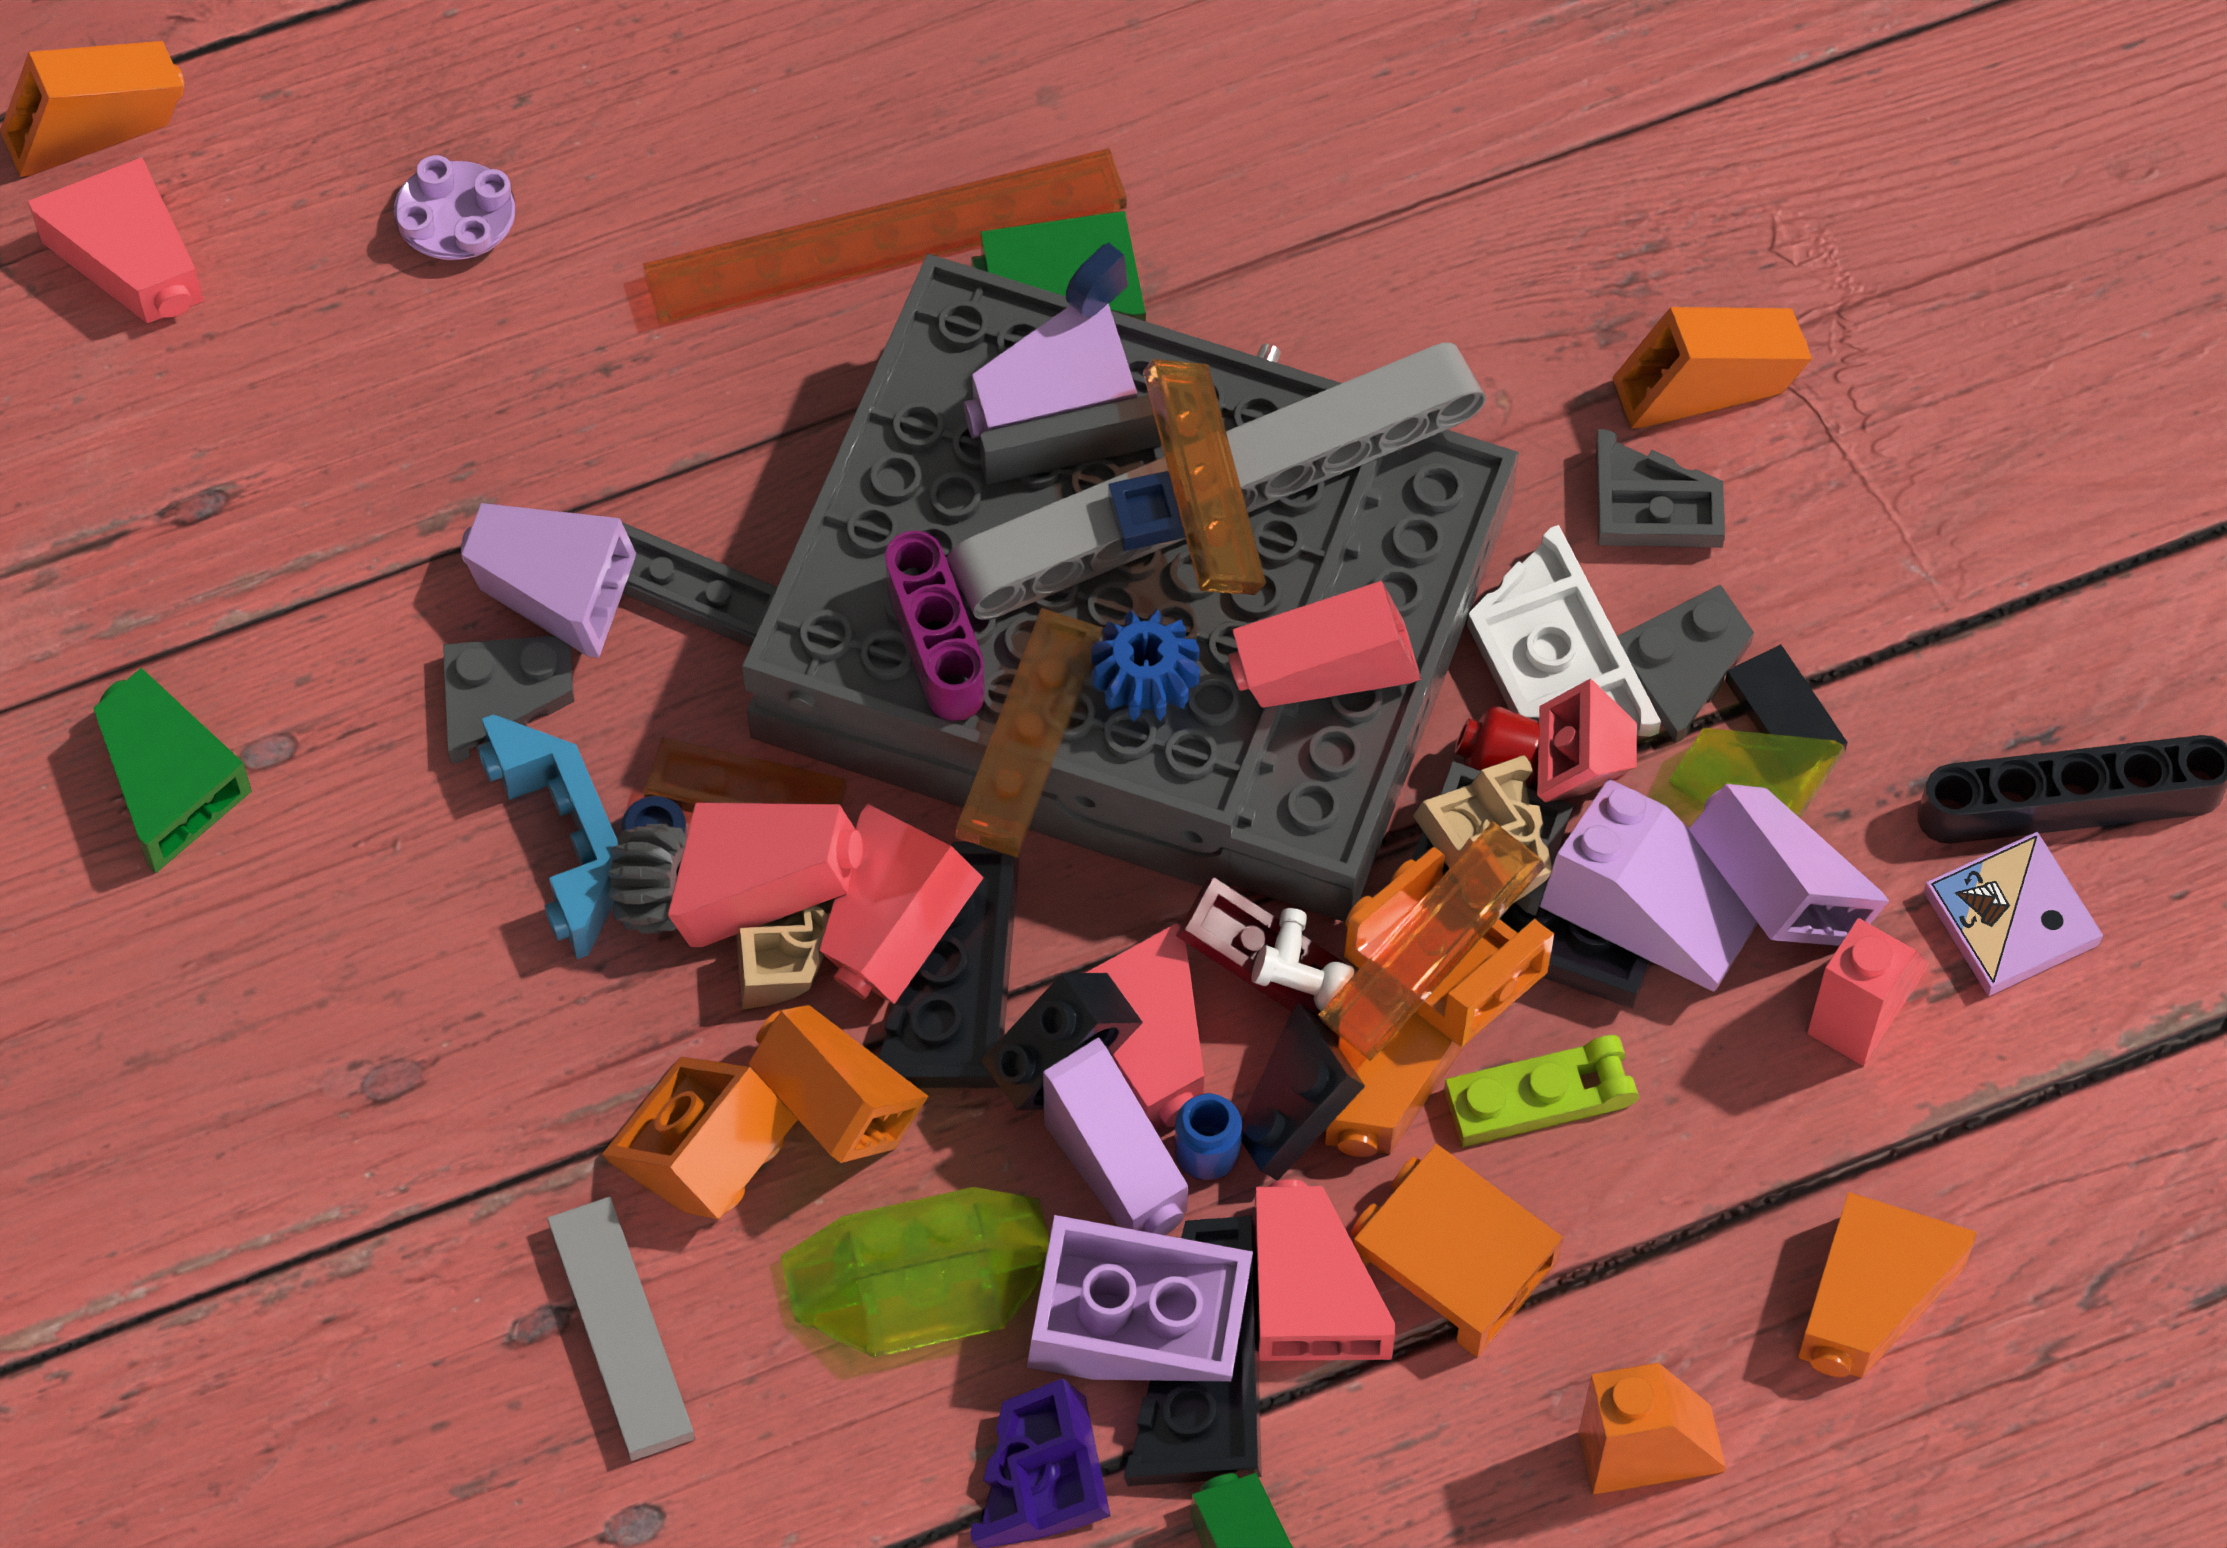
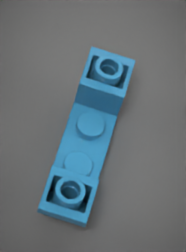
M494 714L482 718L486 743L478 745L477 750L488 780L492 782L501 779L509 800L548 786L559 816L571 813L578 831L570 833V839L580 866L549 877L553 902L545 904L544 910L555 939L560 941L568 938L576 959L585 957L590 954L614 905V900L608 896L611 879L607 872L611 870L613 862L611 850L613 846L618 845L617 838L576 744Z

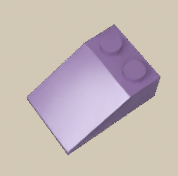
M1609 778L1557 853L1552 868L1553 872L1549 877L1540 904L1541 908L1713 992L1716 991L1758 924L1688 830L1689 828L1667 806Z
M1054 1215L1026 1368L1091 1380L1231 1381L1253 1252Z

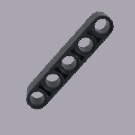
M2197 735L1943 765L1934 770L1926 782L1918 809V823L1921 830L1930 839L1939 843L1953 844L2031 835L2035 832L2040 834L2203 815L2215 810L2220 805L2226 792L2227 744L2214 736ZM2190 770L2203 771L2213 780H2201L2190 773ZM2138 777L2145 780L2151 787H2138L2128 781L2127 778ZM2064 785H2078L2086 790L2088 794H2074L2068 791ZM2001 792H2015L2020 794L2026 801L2013 802L2006 799ZM1943 798L1957 801L1963 808L1949 809L1938 800Z

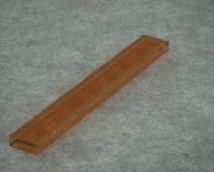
M1110 148L643 263V271L660 325L925 259L927 253L937 256L981 245L980 231L1105 214L1125 209L1127 196Z

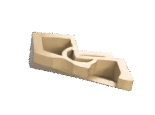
M1525 755L1481 770L1471 785L1423 801L1413 815L1433 846L1445 854L1444 862L1483 918L1518 901L1545 882L1553 872L1548 848L1540 838V828L1543 824L1540 807L1530 805L1525 781L1532 773V768Z
M835 898L758 927L740 928L739 934L736 935L742 1009L778 1004L793 999L810 989L824 958V954L819 950Z

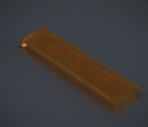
M1153 359L1143 370L1199 590L1256 595L1266 584L1209 365Z
M1041 608L956 826V838L1018 858L1092 665V646H1094L1095 642H1100L1103 627Z
M1492 821L1318 1014L1322 1022L1371 1061L1545 868L1542 859L1496 822Z

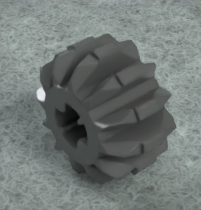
M647 824L646 827H633L630 830H623L618 838V845L613 846L611 850L612 867L607 872L611 879L608 896L614 900L613 914L616 920L622 921L626 930H639L641 934H660L661 931L675 930L676 926L669 918L668 912L687 840L682 828L668 827L667 824Z

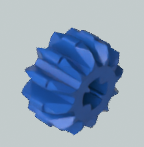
M1158 608L1150 615L1149 621H1140L1131 609L1125 615V627L1107 621L1106 627L1103 628V641L1095 642L1091 649V663L1095 667L1092 670V684L1095 687V691H1105V704L1108 705L1110 711L1128 704V715L1133 722L1141 715L1142 709H1151L1152 713L1160 721L1166 715V703L1184 709L1189 699V689L1196 688L1200 680V667L1196 663L1199 660V646L1196 643V639H1185L1186 627L1181 619L1163 626V616Z

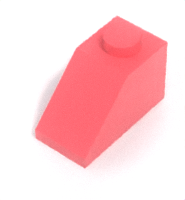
M1591 678L1539 706L1540 735L1537 796L1545 803L1585 795L1604 785L1608 778L1616 781L1637 767V723Z

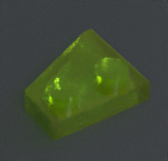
M1703 728L1670 777L1669 783L1672 787L1703 806L1708 798L1717 790L1723 788L1725 784L1767 788L1801 818L1845 752L1842 744L1835 740Z

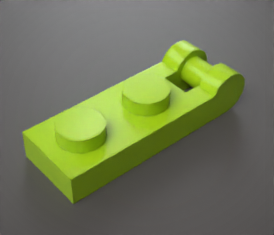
M1617 1035L1601 1036L1589 1041L1585 1046L1445 1079L1444 1092L1462 1148L1617 1111L1633 1105L1640 1097L1633 1077L1625 1075L1621 1062L1625 1060L1626 1055L1620 1037ZM1597 1072L1601 1084L1584 1089L1580 1075Z

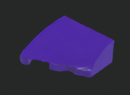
M1062 1378L1003 1401L996 1427L999 1443L995 1453L988 1459L983 1479L991 1488L982 1524L972 1523L970 1531L972 1543L978 1548H989L1034 1540L1111 1517L1086 1397Z

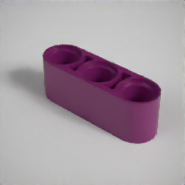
M917 530L903 532L892 539L885 552L888 596L930 708L943 719L951 721L965 720L978 712L985 698L983 656L941 545L936 538L926 532ZM916 567L927 570V572L916 576L903 573V571L909 568ZM931 621H940L947 624L946 627L938 630L926 629L922 625ZM952 675H960L968 679L962 684L956 685L947 684L942 681L944 678Z

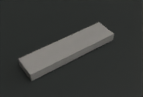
M611 1197L547 1217L550 1231L630 1460L634 1461L695 1440L690 1419Z

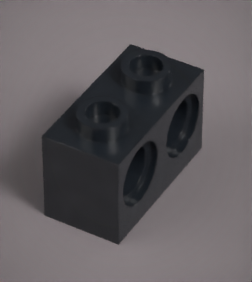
M1061 973L981 1061L1016 1111L1044 1109L1043 1071L1098 1037L1112 1056L1140 1027L1143 1021L1108 973Z

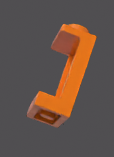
M1433 847L1417 861L1410 859L1403 863L1393 875L1389 885L1373 898L1365 896L1354 905L1345 922V926L1348 929L1344 958L1462 1048L1547 974L1554 933L1535 919L1517 933L1493 914L1483 918L1468 895L1443 876L1445 854Z
M1435 1144L1422 1160L1413 1156L1404 1164L1391 1185L1395 1192L1381 1208L1374 1203L1371 1204L1358 1218L1350 1235L1354 1238L1353 1245L1365 1267L1370 1262L1456 1325L1459 1328L1456 1343L1478 1358L1558 1263L1563 1236L1441 1146Z

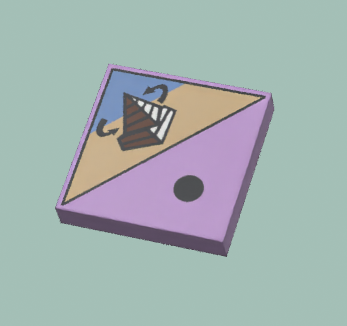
M2038 832L1926 882L1923 891L1988 997L2099 946L2103 938L2100 929Z

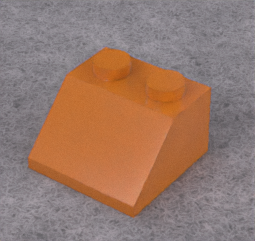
M681 1056L602 1153V1156L610 1164L682 1212L719 1220L723 1214L732 1210L741 1201L745 1193L746 1184L761 1165L770 1161L778 1154L783 1147L784 1136L798 1119L750 1067Z

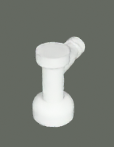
M1295 908L1282 910L1279 922L1281 929L1276 939L1275 948L1267 945L1262 946L1253 966L1252 982L1267 986L1271 981L1314 995L1315 1005L1320 1011L1338 1016L1349 998L1354 979V968L1340 962H1331L1322 970L1298 963L1302 946V931L1305 929L1307 914Z

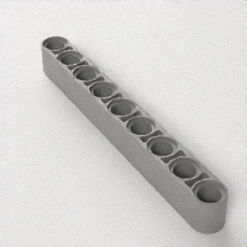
M1440 343L974 535L952 549L947 556V563L974 616L981 620L992 619L1186 539L1182 538L1124 551L1108 498L1109 483L1171 470L1187 522L1188 538L1469 420L1480 411L1486 402V395L1457 346L1453 343Z

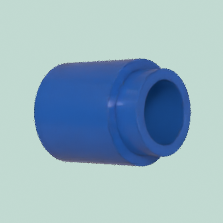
M1206 1093L1189 1099L1180 1108L1175 1124V1156L1180 1167L1189 1175L1198 1179L1213 1180L1225 1176L1236 1166L1240 1157L1242 1120L1239 1111L1232 1102L1220 1095Z

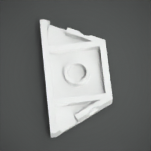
M1559 525L1551 527L1543 535L1542 544L1523 563L1518 561L1503 577L1500 588L1493 593H1488L1468 614L1467 627L1508 708L1512 712L1539 722L1540 705L1591 678L1637 723V736L1651 737L1659 734L1661 721Z

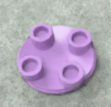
M433 155L421 160L417 165V173L411 176L401 187L394 204V218L400 235L415 250L433 258L462 260L488 252L506 237L515 219V200L509 178L504 172L497 169H489L472 162L449 161L443 156Z

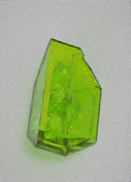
M970 1187L844 1215L782 1254L780 1260L795 1322L808 1328L813 1327L832 1339L874 1358L1005 1328L1043 1276L1050 1240L1039 1198Z

